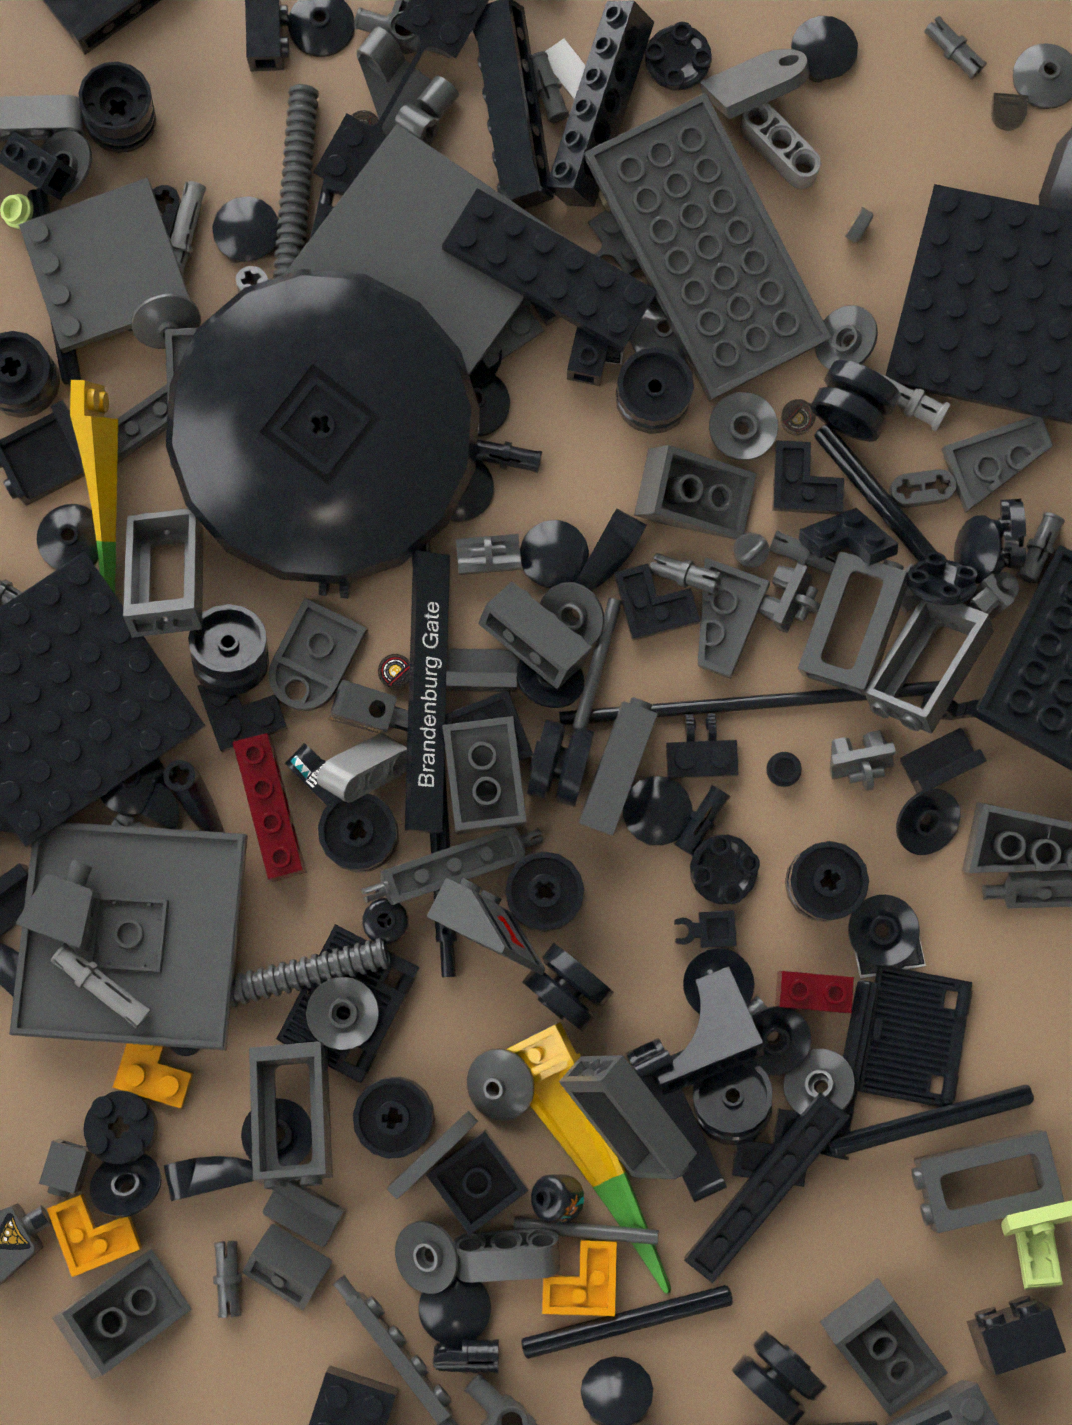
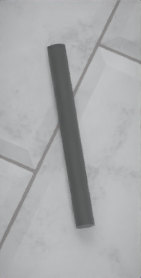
M609 598L604 613V628L596 641L573 723V730L577 727L586 730L622 604L620 600L615 598Z
M515 1217L514 1230L547 1228L554 1230L558 1236L658 1245L659 1230L578 1222H546L542 1219Z

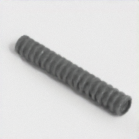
M305 84L294 85L288 91L291 97L288 98V106L290 107L287 109L289 117L286 119L288 127L285 129L287 137L284 140L286 148L283 150L285 158L282 162L285 168L282 169V176L284 178L281 180V186L283 187L280 190L282 198L279 200L281 209L278 211V216L281 219L277 221L280 229L276 232L279 239L275 244L278 248L275 251V258L278 260L274 261V268L277 270L273 272V278L285 274L305 247L306 243L303 241L307 239V233L304 231L308 229L306 220L309 218L307 210L310 208V204L307 200L311 196L308 190L311 189V182L309 180L312 178L310 170L313 168L311 160L314 158L312 150L315 147L313 139L316 136L314 129L316 128L315 119L317 118V111L315 109L318 107L316 99L319 97V92L314 87Z
M378 938L374 943L371 940H367L365 945L355 943L354 948H351L349 945L344 946L342 951L335 948L330 954L328 951H323L322 956H318L315 953L311 955L310 959L303 956L298 962L296 959H291L289 964L283 961L279 963L278 967L272 964L266 970L264 967L258 968L257 972L248 970L246 975L242 972L237 973L233 980L231 1006L237 1007L239 1002L248 1004L250 999L257 1002L262 996L265 999H269L271 994L281 996L282 991L289 994L292 993L294 988L297 991H301L303 986L313 988L314 983L320 986L326 980L350 975L353 978L356 977L358 972L365 975L370 969L372 972H377L378 967H382L384 970L388 969L390 965L388 947L386 944H383L384 941L381 938Z

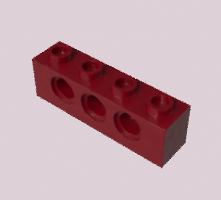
M268 733L234 741L233 746L268 880L274 882L307 873L272 737Z

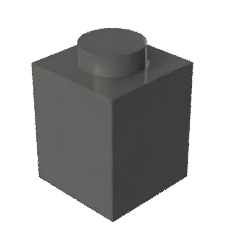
M62 1139L53 1140L39 1184L49 1186L48 1193L61 1197H69L70 1193L74 1194L81 1191L92 1153L86 1146Z

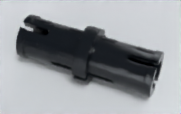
M477 439L476 460L499 464L501 469L507 470L509 466L538 473L542 451L512 446V442L505 441V444Z
M711 785L709 792L696 812L692 810L689 817H691V820L674 845L693 856L694 851L698 848L707 832L714 830L716 826L714 821L731 796ZM711 807L709 813H708L707 816L704 818V816H705V814L707 813L708 809ZM701 823L700 827L698 828L697 832H696L695 835H694V832H695L696 828H697L698 825Z

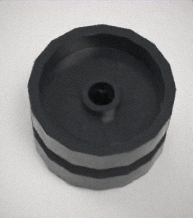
M17 331L0 333V411L8 416L19 418L37 415L47 409L57 396L60 385L58 367L40 341L31 335Z
M661 347L644 348L631 355L621 367L615 394L617 409L623 420L635 430L648 434L663 433L677 426L687 414L694 389L692 372L686 361L674 351Z
M846 360L833 361L824 379L827 387L819 388L810 405L813 414L822 422L830 424L833 429L844 435L867 442L877 441L886 424L883 415L892 413L901 396L899 390L891 381L866 366Z
M231 604L214 606L202 613V629L192 630L188 636L193 672L200 684L215 694L227 696L244 694L258 686L265 677L269 664L265 626L259 617L245 607Z
M546 719L540 741L537 740L529 769L531 777L527 795L545 799L550 793L553 779L559 780L556 792L557 802L575 807L594 732L577 727L572 732L568 748L562 746L565 735L564 724Z
M366 794L349 803L339 797L333 799L323 810L318 824L319 842L326 856L339 867L355 873L371 872L385 865L395 853L399 841L398 823L391 809L377 796ZM357 827H363L366 831V836L363 839L359 836L357 839L354 838L353 832Z
M833 841L813 844L797 854L788 866L785 878L787 897L795 910L808 919L821 922L841 919L857 910L867 896L869 885L867 867L859 854L847 845ZM824 876L830 878V888L828 886L824 888L821 886L820 880Z
M543 851L530 854L516 863L508 876L505 893L509 910L520 924L530 930L550 932L561 929L574 919L582 906L584 886L581 874L571 861L560 854ZM542 886L549 887L551 890L550 898H539L538 889Z
M553 943L542 958L544 964L557 975L552 979L545 972L543 975H540L531 970L522 983L538 995L539 998L537 1000L561 1020L567 1019L583 1032L594 1017L592 1011L579 1001L581 997L584 996L595 1006H604L614 992L581 963Z
M751 1060L694 1083V1113L701 1129L711 1139L726 1145H742L754 1141L766 1130L772 1117L773 1088L767 1073L757 1062ZM732 1097L739 1099L737 1102L731 1103Z
M401 1076L386 1077L368 1086L357 1099L353 1111L354 1131L360 1143L372 1154L387 1159L402 1158L418 1150L429 1137L435 1120L433 1103L427 1091L414 1080ZM396 1109L398 1114L402 1115L399 1122L392 1123L389 1121L388 1114L391 1110Z
M765 1330L753 1345L755 1352L767 1365L763 1367L752 1357L743 1355L732 1368V1371L789 1425H795L805 1414L803 1404L791 1393L793 1389L806 1399L816 1401L827 1386L810 1370L811 1366L787 1344L783 1345Z

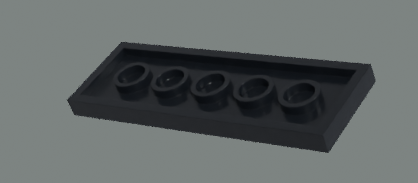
M478 188L473 193L442 244V250L623 352L657 294V290Z

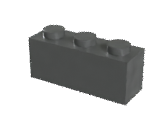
M512 581L485 605L478 623L557 690L583 666L592 648L581 635L574 633L554 613L546 610L526 590L521 589Z

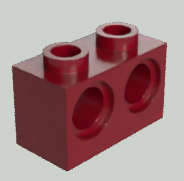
M777 971L775 1006L791 1009L852 1013L854 977Z

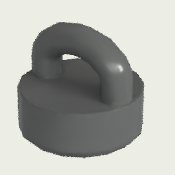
M753 532L744 533L734 543V556L740 564L746 567H758L768 558L769 544L760 534Z

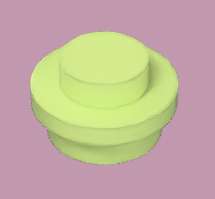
M9 195L1 204V216L7 225L20 229L19 224L31 220L34 210L33 203L25 195Z

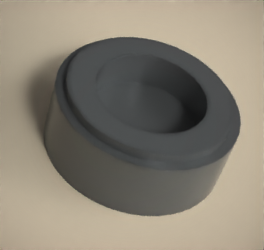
M862 207L848 228L845 237L854 243L858 242L873 219V213Z

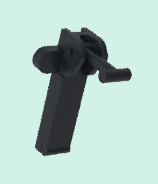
M656 1038L625 1054L631 1067L697 1152L696 1156L689 1163L687 1172L682 1175L689 1194L695 1203L727 1188L682 1089L663 1096L657 1081L655 1071L672 1064L673 1060L684 1050L670 1056L668 1050L664 1049L660 1039Z

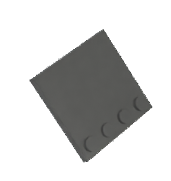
M148 178L19 224L60 350L63 353L132 329L131 320L133 313L141 303L151 297L161 294H178L190 299L157 199Z

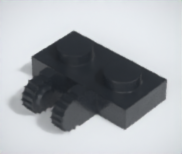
M715 713L707 714L705 719L708 741H695L696 721L694 715L685 714L686 742L666 743L668 778L731 777L739 775L737 740L717 741Z

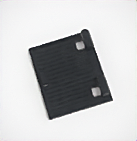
M335 924L319 956H322L323 951H328L330 954L335 948L342 951L344 946L347 945L354 948L355 943L365 945L367 940ZM389 952L390 965L388 969L384 970L382 967H378L377 972H372L370 969L365 975L358 972L356 977H353V979L364 983L372 991L379 1009L378 1022L373 1034L363 1044L357 1046L363 1052L356 1066L345 1061L351 1049L337 1050L327 1047L328 1067L359 1083H362L365 1075L368 1074L378 1054V1050L404 998L407 997L420 968ZM392 967L403 972L395 988L385 984ZM314 983L313 988L303 986L276 1040L284 1044L319 1042L310 1031L306 1017L308 1001L312 993L319 986L317 983ZM340 1006L337 1014L341 1019H348L350 1009L347 1006Z
M877 965L874 983L878 984V991L858 1091L937 1107L953 1104L957 1092L958 1070L967 1016H969L973 993L972 982ZM946 990L958 992L955 1009L944 1008ZM932 1075L944 1077L941 1094L930 1092Z

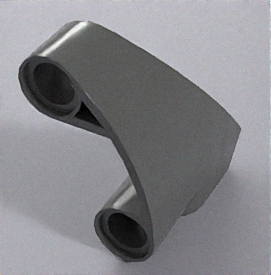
M375 27L358 48L356 55L378 118L380 119L410 63L405 60L395 38L386 30ZM415 68L382 126L385 136H388L395 125L398 124L430 146L438 133L439 121L459 96L457 89L443 77L435 76L431 80Z

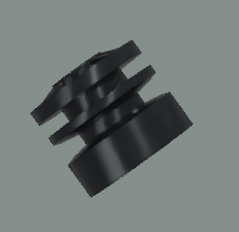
M118 61L102 63L92 68L82 79L78 92L86 129L92 140L103 149L116 153L132 152L142 147L153 135L156 125L151 89L145 76L132 65Z

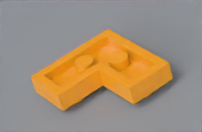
M126 1044L112 1088L183 1108L194 1073L160 1063L165 1046Z
M84 1194L47 1208L72 1277L142 1249L131 1216L118 1218L96 1227Z
M580 1239L579 1276L554 1275L543 1278L542 1314L615 1316L617 1241Z

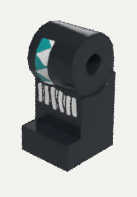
M303 743L285 764L328 806L337 796L317 783L319 770L326 761L321 759L311 748Z

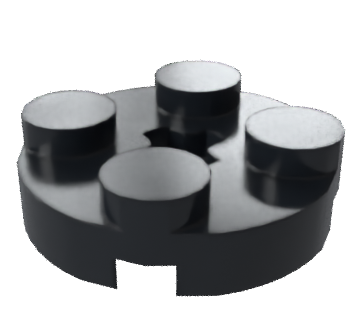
M1021 498L1000 500V517L997 520L1001 522L1003 527L1000 536L1003 540V547H1001V555L1004 558L1003 568H1024L1026 548H1020L1023 547L1024 536H1026L1025 509Z
M114 1091L105 1096H100L92 1102L91 1108L85 1117L83 1130L86 1146L92 1154H95L102 1161L116 1165L133 1163L153 1146L158 1131L157 1117L149 1104L141 1096L134 1093ZM119 1118H123V1122L129 1125L128 1132H122L121 1138H116V1132L112 1131V1126L118 1122Z

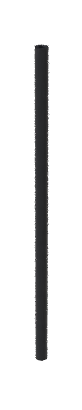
M940 681L905 683L896 698L924 696L925 694L933 693ZM829 689L657 703L652 705L650 711L658 713L657 717H669L685 714L694 715L866 701L867 698L864 695L845 689ZM620 707L592 709L588 723L615 721ZM577 710L559 711L560 723L564 725L573 724Z

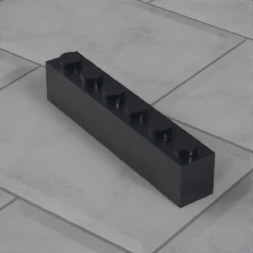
M496 0L486 5L473 28V34L478 42L479 56L477 61L484 81L482 94L489 114L487 127L492 136L494 146L492 159L498 172L499 183L497 185V192L522 209H526L552 200L554 195L546 188L550 170L525 10L522 5L514 0Z

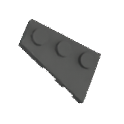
M1032 416L946 445L941 450L950 473L955 477L956 490L966 513L1044 454L1053 444L1043 418Z
M705 557L704 568L722 573L723 578L721 586L717 584L715 586L719 588L717 594H712L705 590L702 592L698 666L731 679L759 613L761 602L770 586V581Z

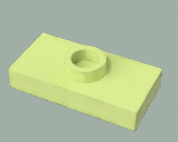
M1072 1200L1007 1215L1001 1223L1004 1236L1033 1230L1034 1235L1054 1231V1225L1072 1221Z
M1033 1230L1015 1234L1024 1290L1062 1286L1063 1282L1054 1231L1041 1235H1034Z

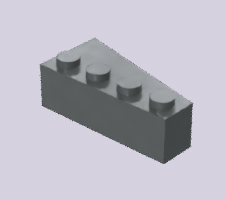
M980 802L976 803L962 871L982 873L1072 870V822Z

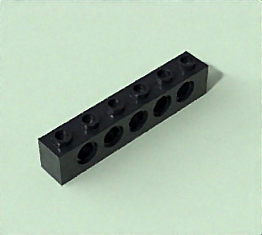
M634 0L606 2L546 184V188L567 206L595 207L600 188L585 161L584 153L617 137L654 25V21Z

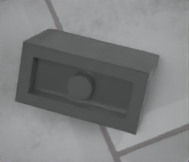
M451 648L448 650L447 691L503 692L509 690V692H517L516 668L518 657L510 650Z
M297 1181L286 1182V1188L272 1189L274 1191L262 1211L263 1214L315 1244L324 1247L336 1228L345 1208L306 1186H300V1183Z
M271 1224L252 1252L242 1273L303 1311L332 1264V1260L275 1224Z

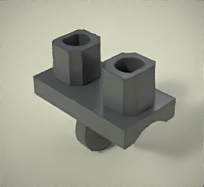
M519 534L456 539L459 575L522 570Z
M798 563L795 569L778 566L772 583L774 586L784 589L785 592L781 600L766 595L759 607L761 615L773 621L777 629L788 633L794 618L804 622L808 612L817 614L821 605L814 600L818 589L809 586L813 577L807 573L808 568Z
M1007 572L989 575L977 586L972 597L973 599L966 606L989 614L990 620L994 619L1015 601L1014 598L1019 592V583L1016 577Z
M880 730L863 735L864 748L853 750L850 738L834 739L831 743L829 769L832 780L848 776L850 784L862 781L866 791L873 790L874 779L885 777L884 769L894 766L893 755L896 754L894 743H887Z

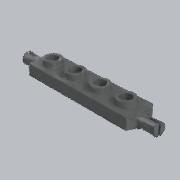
M512 826L380 871L381 883L361 889L362 895L376 891L374 894L363 897L364 901L369 903L386 896L391 905H395L441 889L446 878L458 883L461 882L462 878L467 880L514 864L525 858V848L543 843V836L529 840V838L542 833L537 828L520 835L517 829Z
M1072 871L1009 873L1004 885H983V900L1004 899L1008 909L1072 907Z
M346 1275L338 1279L333 1286L336 1287L345 1299V1304L350 1307L437 1422V1425H458L452 1418L453 1415L449 1404L452 1402L450 1396L440 1384L434 1387L426 1376L430 1371L423 1360L417 1354L414 1357L409 1354L404 1347L407 1340L395 1325L391 1328L381 1317L385 1314V1311L373 1296L367 1298L363 1292H357L346 1278Z

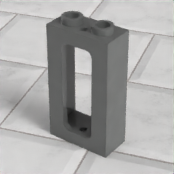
M189 509L127 516L123 618L132 638L202 629L204 529L201 522ZM185 544L184 598L151 602L153 548L160 545Z
M853 551L850 554L839 552L798 666L802 676L865 696L864 691L882 661L908 588V573L903 570V565L894 561L884 560L883 564L876 562L869 566ZM854 573H861L881 579L883 586L855 665L847 670L824 663L822 655L850 577Z
M921 599L864 691L870 710L882 718L890 716L900 720L910 730L919 731L921 729L932 734L994 632L989 614L961 603L937 605ZM940 627H948L966 634V640L924 709L896 698Z
M634 697L630 699L629 703L621 702L578 820L580 824L613 836L658 714L650 711L653 704Z
M319 1041L250 1047L253 1180L261 1184L264 1183V1189L286 1188V1182L300 1181V1186L322 1185V1179L333 1178L327 1046ZM307 1064L310 1077L313 1157L308 1164L281 1166L278 1162L275 1071L281 1065Z
M623 1055L580 1056L559 1083L632 1177L677 1179L684 1175L689 1168V1163L696 1156L697 1152Z
M1034 1130L915 1158L916 1168L911 1169L916 1190H922L925 1204L920 1205L925 1226L930 1225L931 1230L936 1233L1006 1218L1007 1215L1064 1202L1047 1131ZM1030 1154L1039 1190L954 1210L947 1208L940 1183L943 1175Z

